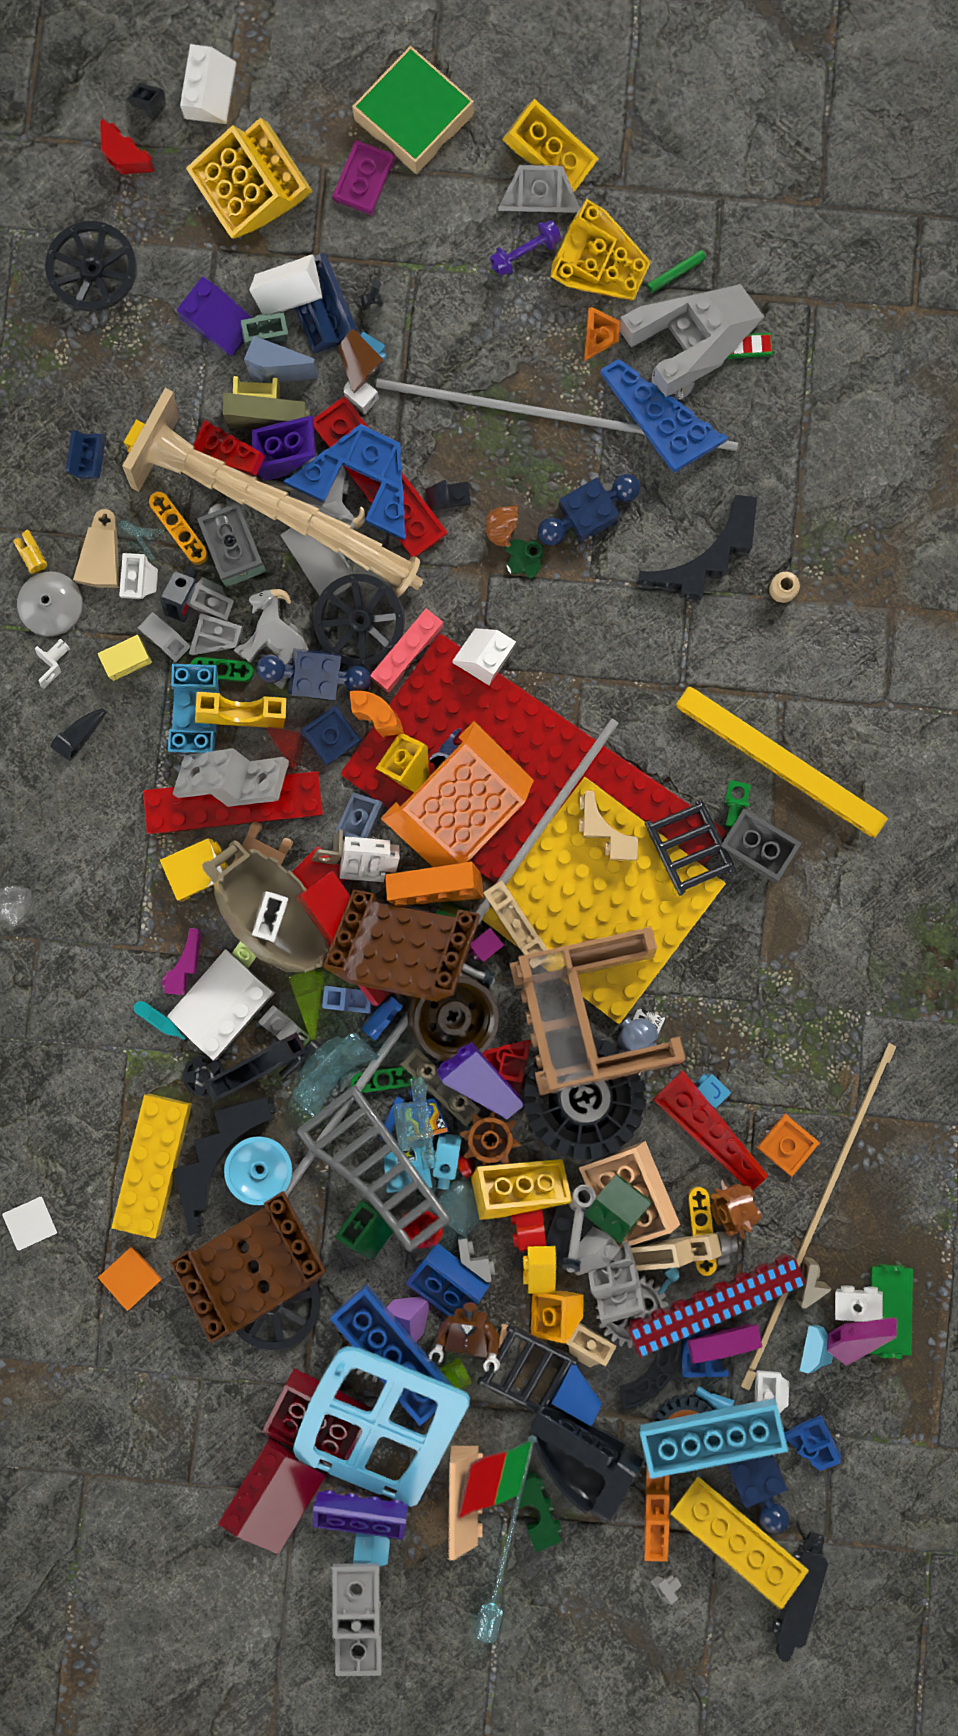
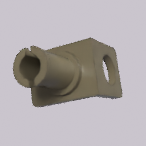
M339 829L333 837V851L318 849L312 857L313 862L337 864L342 857L344 846L342 829ZM327 855L330 858H321L320 856Z

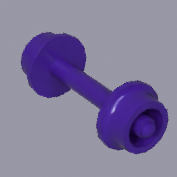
M551 220L546 223H538L540 235L507 255L502 248L498 247L496 252L490 256L492 269L500 277L507 273L511 275L513 273L511 262L542 243H545L550 250H553L555 244L561 241L559 228H557L555 223Z

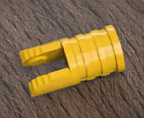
M25 530L22 533L25 543L20 538H15L13 542L31 574L38 573L44 570L48 564L42 556L31 532Z

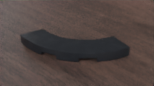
M682 1339L658 1349L653 1363L641 1377L630 1383L619 1385L622 1410L648 1402L665 1388L673 1377L672 1375L679 1363Z

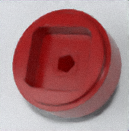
M463 1155L458 1157V1170L465 1178L471 1177L476 1169L472 1158L466 1159Z

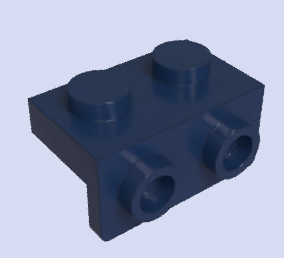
M72 430L66 472L79 479H100L106 436L103 434H83L78 430Z

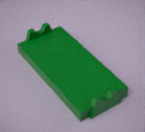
M895 1264L871 1266L870 1287H876L878 1291H883V1319L894 1317L897 1319V1337L880 1346L875 1351L870 1352V1354H875L882 1358L902 1359V1355L911 1356L913 1268Z

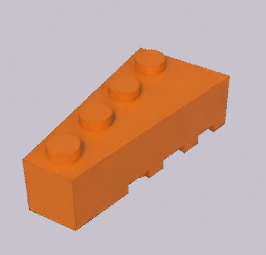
M473 862L385 875L387 900L393 906L406 907L408 904L484 899L482 873Z

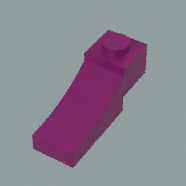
M189 928L187 943L180 960L174 969L167 971V974L162 978V988L165 989L164 993L186 995L188 973L197 974L202 930Z

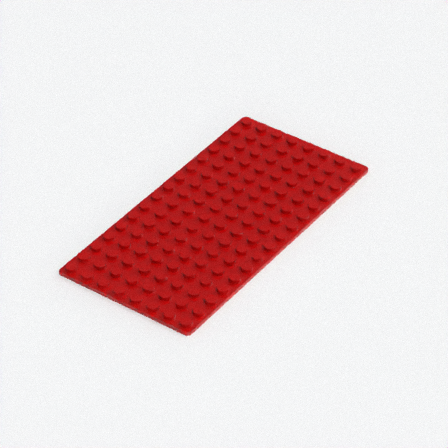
M440 634L397 692L389 706L400 719L403 734L428 746V778L435 771L434 764L429 762L432 755L439 751L441 745L454 730L462 729L461 735L474 721L534 780L525 803L468 861L473 862L484 876L497 883L596 740L500 673H497L491 684L487 685L452 663L462 647L443 634ZM374 725L343 768L341 775L375 800L381 801L388 809L396 802L402 806L414 792L401 786L376 769L398 734L382 737ZM458 737L454 745L459 746L463 741ZM604 745L564 801L565 803L583 778L586 777L644 822L650 820L655 822L691 807L687 802ZM697 813L661 828L657 832L669 840L704 825L700 814ZM714 822L721 839H723L726 830ZM708 832L677 845V847L690 855L713 845L714 842ZM710 856L697 862L704 866Z

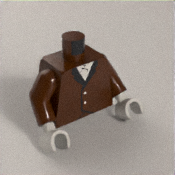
M469 1302L464 1304L463 1309H456L454 1316H448L439 1326L435 1339L436 1347L429 1355L430 1361L433 1353L436 1352L440 1354V1363L444 1357L442 1348L445 1346V1351L486 1358L489 1354V1359L484 1363L485 1371H489V1362L494 1363V1372L499 1369L500 1362L496 1359V1354H498L499 1334L493 1324L489 1322L488 1315L477 1311L475 1303Z

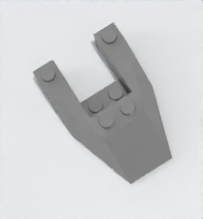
M739 284L640 306L621 317L620 332L630 347H633L663 329L669 328L684 351L655 368L654 381L665 397L720 367L730 353H733L738 348L740 342L745 337L747 338L764 319V316L742 285Z

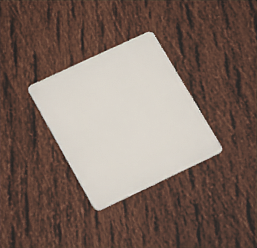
M38 1197L3 1213V1218L18 1251L57 1233L42 1197Z

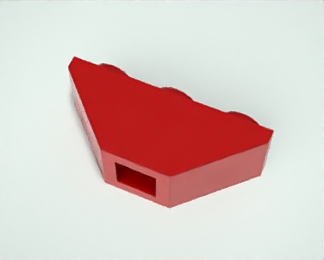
M104 119L100 121L101 150L105 160L121 174L152 173L155 170L151 161L152 157L144 149L142 151L136 147V143L129 136L124 137L114 123L111 122L109 124Z

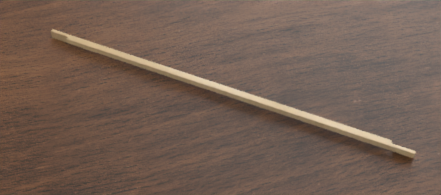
M888 1043L881 1062H879L795 1258L798 1266H800L886 1063H890L896 1046ZM788 1292L779 1296L761 1338L762 1348L756 1349L743 1379L741 1387L750 1390L756 1376L753 1370L756 1369Z

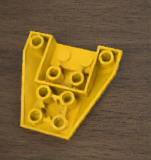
M586 199L569 225L554 258L551 277L569 288L633 301L651 261L606 210Z

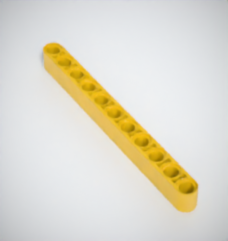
M687 687L676 703V707L865 834L876 838L887 822L888 818L884 814L694 688Z

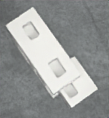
M345 837L340 861V879L384 882L385 872L396 873L399 845L390 844V840Z

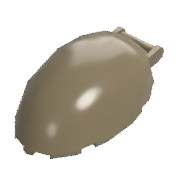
M232 841L226 850L211 861L203 863L202 868L214 883V894L220 913L234 936L258 959L283 971L307 972L321 967L329 951V946L295 898L306 889L302 882L290 870L287 872L278 864L279 861L271 856L268 858L255 849L246 852L239 842ZM235 855L238 860L220 873L217 867ZM265 891L288 898L274 942L252 935L258 906Z

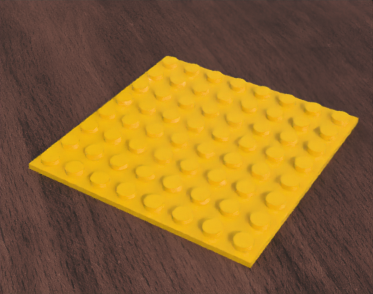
M584 777L547 825L505 886L548 950L652 927L657 946L654 958L577 975L582 996L616 1023L620 1024L726 883L720 878L715 877L685 890L686 893L679 896L647 832L645 822ZM585 791H594L597 809L610 827L624 835L638 837L636 861H610L609 855H605V842H609V838H583V832H579V819H583L584 810H580V796H584ZM658 832L662 842L668 840ZM677 846L667 850L672 862L688 855ZM696 861L676 871L681 882L709 870ZM491 906L482 920L518 947ZM563 952L553 953L539 964L548 971L562 969L565 964ZM560 979L569 986L567 979Z

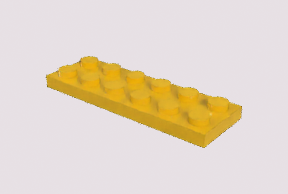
M696 1477L670 1513L671 1516L779 1609L784 1607L809 1571L700 1477Z

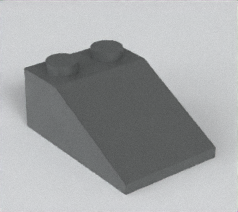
M743 809L721 847L755 872L776 884L802 843L748 810Z

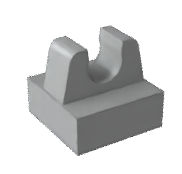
M671 1575L664 1579L657 1576L651 1581L663 1602L672 1605L678 1600L675 1592L682 1585L677 1577L673 1578Z

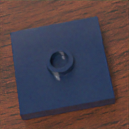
M336 705L300 730L326 767L362 741Z

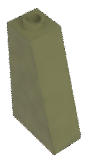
M223 393V416L229 429H258L311 416L310 409H307L305 402Z

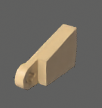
M99 510L94 516L92 526L88 528L73 579L76 583L93 587L120 588L117 518L110 510ZM105 516H107L108 519L111 520V522H108L106 526H104L103 523L100 522V520L104 519Z

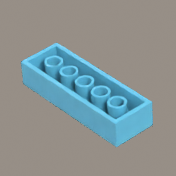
M775 1398L640 1425V1434L650 1479L788 1451Z

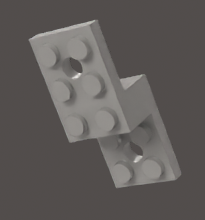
M233 748L184 755L173 795L183 798L211 794L227 806L278 801L289 761L285 757L249 761Z
M379 1563L333 1564L335 1676H377L382 1674ZM358 1583L362 1586L363 1591L360 1594H353L350 1591V1586ZM356 1645H361L365 1649V1653L357 1656L353 1653L352 1648Z

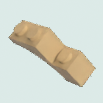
M585 791L584 796H580V810H584L583 819H579V832H583V838H609V842H605V855H609L610 861H636L638 837L624 835L610 827L597 809L594 791Z

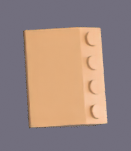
M646 1141L579 1167L585 1184L594 1190L596 1197L611 1179L618 1174L652 1201V1204L632 1234L621 1244L615 1240L620 1249L624 1242L628 1241L630 1246L669 1234L680 1226Z
M451 1446L449 1560H455L478 1546V1538H482V1523H478V1514H482V1509L473 1511L460 1519L457 1517L469 1465L483 1457V1453H478V1446Z

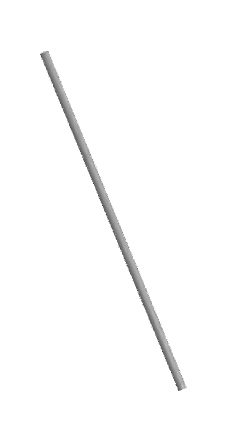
M377 379L376 387L645 435L637 424ZM727 441L717 448L737 451L738 442Z

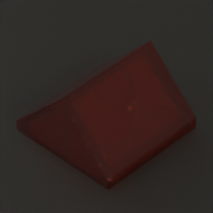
M268 727L266 729L289 761V764L295 772L299 770L305 741L301 732Z

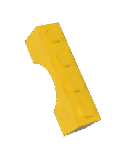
M197 692L195 723L284 729L286 698L264 696L253 702H236L222 697L219 693Z

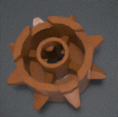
M494 1111L491 1112L490 1116L482 1118L475 1113L471 1114L473 1125L470 1131L460 1132V1136L468 1140L469 1149L464 1155L465 1158L476 1156L478 1160L482 1161L483 1166H489L490 1163L497 1161L509 1164L507 1154L512 1147L521 1146V1142L512 1138L511 1130L515 1126L516 1121L505 1122ZM489 1133L494 1134L493 1137H497V1140L492 1141L491 1145H488L487 1140H484V1137H487Z
M721 1180L722 1190L716 1188L715 1193L711 1195V1198L714 1200V1203L710 1204L712 1215L718 1226L721 1224L724 1226L726 1235L732 1236L739 1233L743 1240H745L744 1230L752 1232V1226L761 1220V1212L752 1199L754 1195L749 1186L743 1187L736 1183L727 1187L724 1181Z

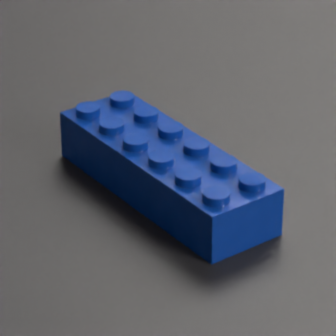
M367 1284L332 1313L330 1320L353 1347L360 1348L454 1387L432 1360L430 1361L427 1354ZM380 1378L386 1384L387 1380ZM403 1388L398 1398L399 1402L419 1425L423 1424L437 1410V1401L407 1388Z

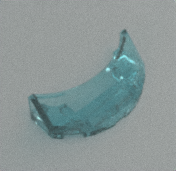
M349 1033L344 1038L337 1036L327 1041L310 1056L299 1073L301 1080L299 1085L293 1089L292 1096L300 1109L314 1117L321 1111L332 1088L347 1072L362 1063L377 1060L379 1055L356 1033Z

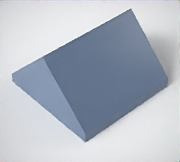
M352 793L336 833L339 829H342L344 837L370 839L384 808L383 803L357 793Z

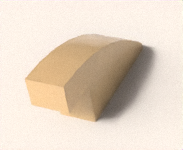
M717 1233L631 1246L637 1271L681 1267L693 1261L712 1260L722 1256Z

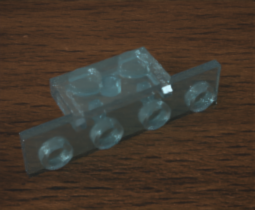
M423 1077L411 1079L413 1102L394 1104L393 1110L399 1150L420 1147L423 1170L436 1168L437 1156L432 1145L434 1135L429 1123L430 1108L426 1102L427 1085Z

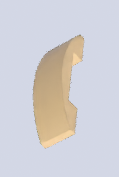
M502 880L483 892L524 955L548 950ZM551 954L528 960L531 966L534 967L551 956Z

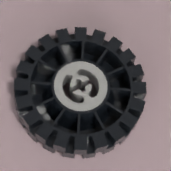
M582 1037L567 1038L548 1048L555 1071L578 1067L587 1063ZM593 1037L597 1058L625 1053L623 1049L615 1047L614 1043ZM535 1060L529 1069L530 1071L525 1078L523 1086L524 1095H522L526 1113L524 1115L528 1125L530 1124L533 1130V1134L551 1151L571 1159L601 1158L621 1149L620 1147L627 1144L634 1136L635 1130L640 1127L643 1120L642 1113L646 1109V1099H644L646 1088L644 1080H641L639 1073L596 1083L594 1081L589 1082L597 1088L600 1102L596 1109L592 1107L596 1096L587 1099V1104L585 1101L575 1103L577 1107L585 1110V1113L581 1114L576 1112L569 1102V1092L573 1086L540 1095L535 1073L543 1071V1068L538 1069L537 1061ZM589 1072L558 1078L557 1083L560 1084L591 1077L592 1075ZM584 1084L575 1085L577 1090L573 1095V1099L581 1097L582 1092L587 1095L594 1091L589 1087H585Z

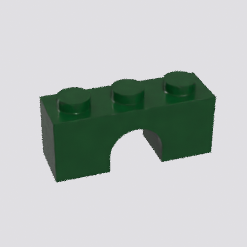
M535 1471L524 1475L520 1493L514 1499L518 1509L525 1506H534L540 1512L535 1521L527 1524L528 1534L537 1553L560 1543V1534L563 1533V1529L559 1519L554 1520L551 1512L555 1510L551 1499H546L543 1490H546L542 1477H537Z

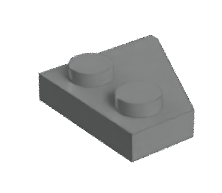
M200 613L189 654L197 655L236 648L239 645L244 627Z

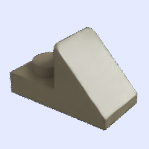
M804 1257L801 1273L806 1284L797 1288L795 1301L802 1308H807L829 1293L831 1288L825 1282L816 1281L820 1277L819 1264L813 1258Z

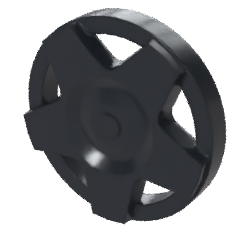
M208 1055L197 1056L191 1059L185 1066L183 1082L188 1091L193 1095L208 1097L210 1095L205 1093L207 1089L203 1082L216 1076L219 1069L221 1073L225 1070L219 1060H212ZM203 1059H209L213 1062L206 1064ZM193 1064L194 1070L188 1072L190 1066ZM189 1083L195 1084V1090L190 1086Z

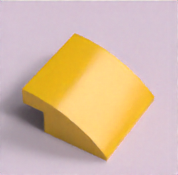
M259 118L245 132L232 125L186 168L232 239L266 225L289 211L313 192L269 123L262 118Z

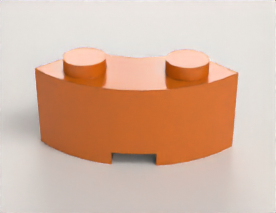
M350 691L352 713L359 720H368L374 723L376 730L382 737L404 733L400 719L381 697L366 691Z

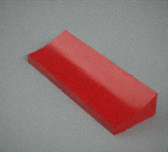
M333 870L295 897L331 947L351 897ZM358 985L371 1005H379L392 993Z

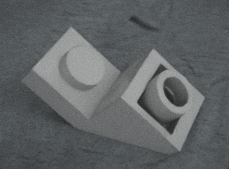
M153 612L138 627L152 643L160 647L174 662H177L191 647L176 631Z
M274 1005L259 1020V1023L279 1040L297 1032L305 1047L312 1039L309 1034Z
M467 1236L458 1237L461 1263L486 1282H491V1275H495L494 1262L489 1261L488 1256L470 1258V1255H474L473 1242H468Z

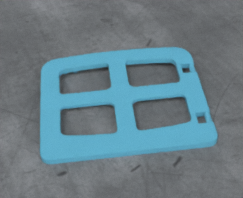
M345 1347L337 1352L320 1380L305 1412L293 1450L298 1460L306 1465L329 1472L328 1474L377 1494H383L393 1498V1500H400L404 1504H408V1506H415L422 1497L466 1412L470 1397L464 1391L360 1348ZM352 1368L361 1369L387 1380L374 1409L370 1412L363 1411L334 1398L343 1379ZM403 1388L434 1399L438 1403L435 1416L425 1435L397 1425L389 1419ZM326 1414H331L353 1423L362 1429L358 1442L348 1460H342L316 1449L314 1445ZM381 1437H387L417 1450V1454L408 1469L397 1481L383 1477L365 1468L378 1439ZM322 1459L324 1461L332 1463V1465L330 1467L319 1462V1460ZM388 1486L397 1491L396 1493L384 1489V1487Z

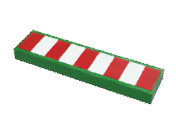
M771 333L749 334L726 359L772 356Z

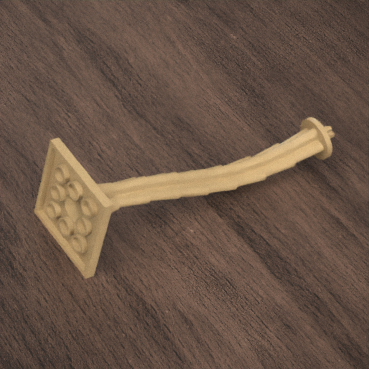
M167 388L164 389L123 464V469L132 489L140 491L154 464L179 474L183 472L211 490L214 488L242 505L247 504L273 520H280L305 536L308 534L337 553L339 551L367 571L370 569L391 584L398 597L406 591L408 586L416 591L422 586L423 579L416 575L420 565V559L413 556L407 560L385 549L381 543L351 529V525L320 512L319 508L290 497L289 493L259 482L256 477L226 466L225 462L195 450L193 445L173 431L180 417L174 392Z

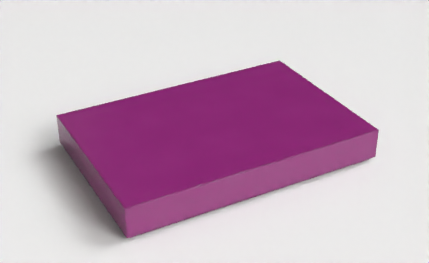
M355 140L333 193L332 200L373 215L396 159L395 154Z

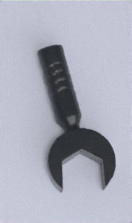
M374 280L370 293L361 297L360 300L364 310H367L366 307L371 304H379V307L383 305L382 295L379 293L381 288L379 280Z
M316 1039L305 1047L306 1053L292 1060L279 1072L282 1078L286 1079L303 1063L304 1059L310 1057L321 1047Z

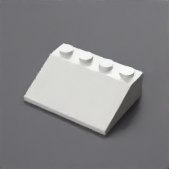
M225 949L167 1017L212 1060H218L276 992Z

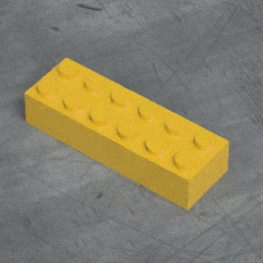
M153 1094L144 1095L112 1229L154 1239L160 1236L175 1177L173 1169L177 1168L192 1108L191 1103Z

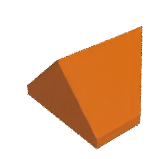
M593 307L588 309L584 362L619 342L620 321Z

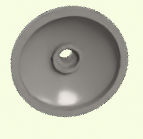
M58 572L39 573L27 580L18 594L17 610L19 617L28 629L41 636L52 637L64 634L76 625L82 614V594L74 581L64 574ZM49 597V602L43 604L44 598Z

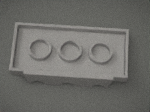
M293 528L280 534L319 596L336 579L354 574L342 553L339 551L337 553L308 534L305 536ZM352 584L343 585L333 594L339 596L350 589Z

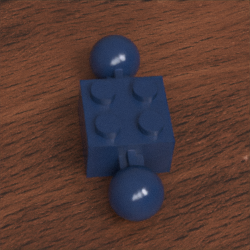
M631 474L619 475L614 480L612 489L606 492L596 477L560 498L558 507L564 517L561 519L554 517L544 519L538 527L539 539L546 545H557L564 539L565 531L572 528L581 543L616 523L620 514L613 503L617 500L622 502L634 500L640 492L638 479Z
M293 648L291 665L284 664L282 659L276 655H266L257 664V674L261 680L267 683H276L283 677L289 678L288 692L296 696L335 700L337 684L345 685L349 691H367L372 683L371 674L365 667L353 666L346 672L339 671L341 656L335 653Z
M773 1454L727 1463L726 1465L745 1508L760 1502L763 1508L760 1513V1523L764 1530L771 1534L784 1532L789 1525V1515L782 1505L775 1503L773 1496L788 1489Z

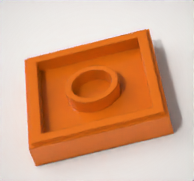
M784 1113L756 1148L792 1177L820 1142Z
M134 1246L130 1247L98 1277L127 1311L162 1280Z

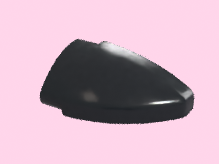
M546 1406L540 1407L531 1423V1432L539 1458L557 1488L575 1507L585 1514L590 1510L593 1515L609 1524L644 1459L627 1448L623 1453L622 1450L625 1447V1442L594 1425L590 1426L562 1411Z

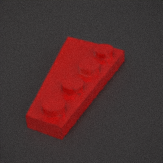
M204 420L193 444L195 450L225 462L226 466L255 476L265 458L260 451L239 441L234 436L227 434Z

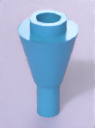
M700 1386L695 1392V1395L705 1400L713 1410L734 1406V1400L717 1394H711Z

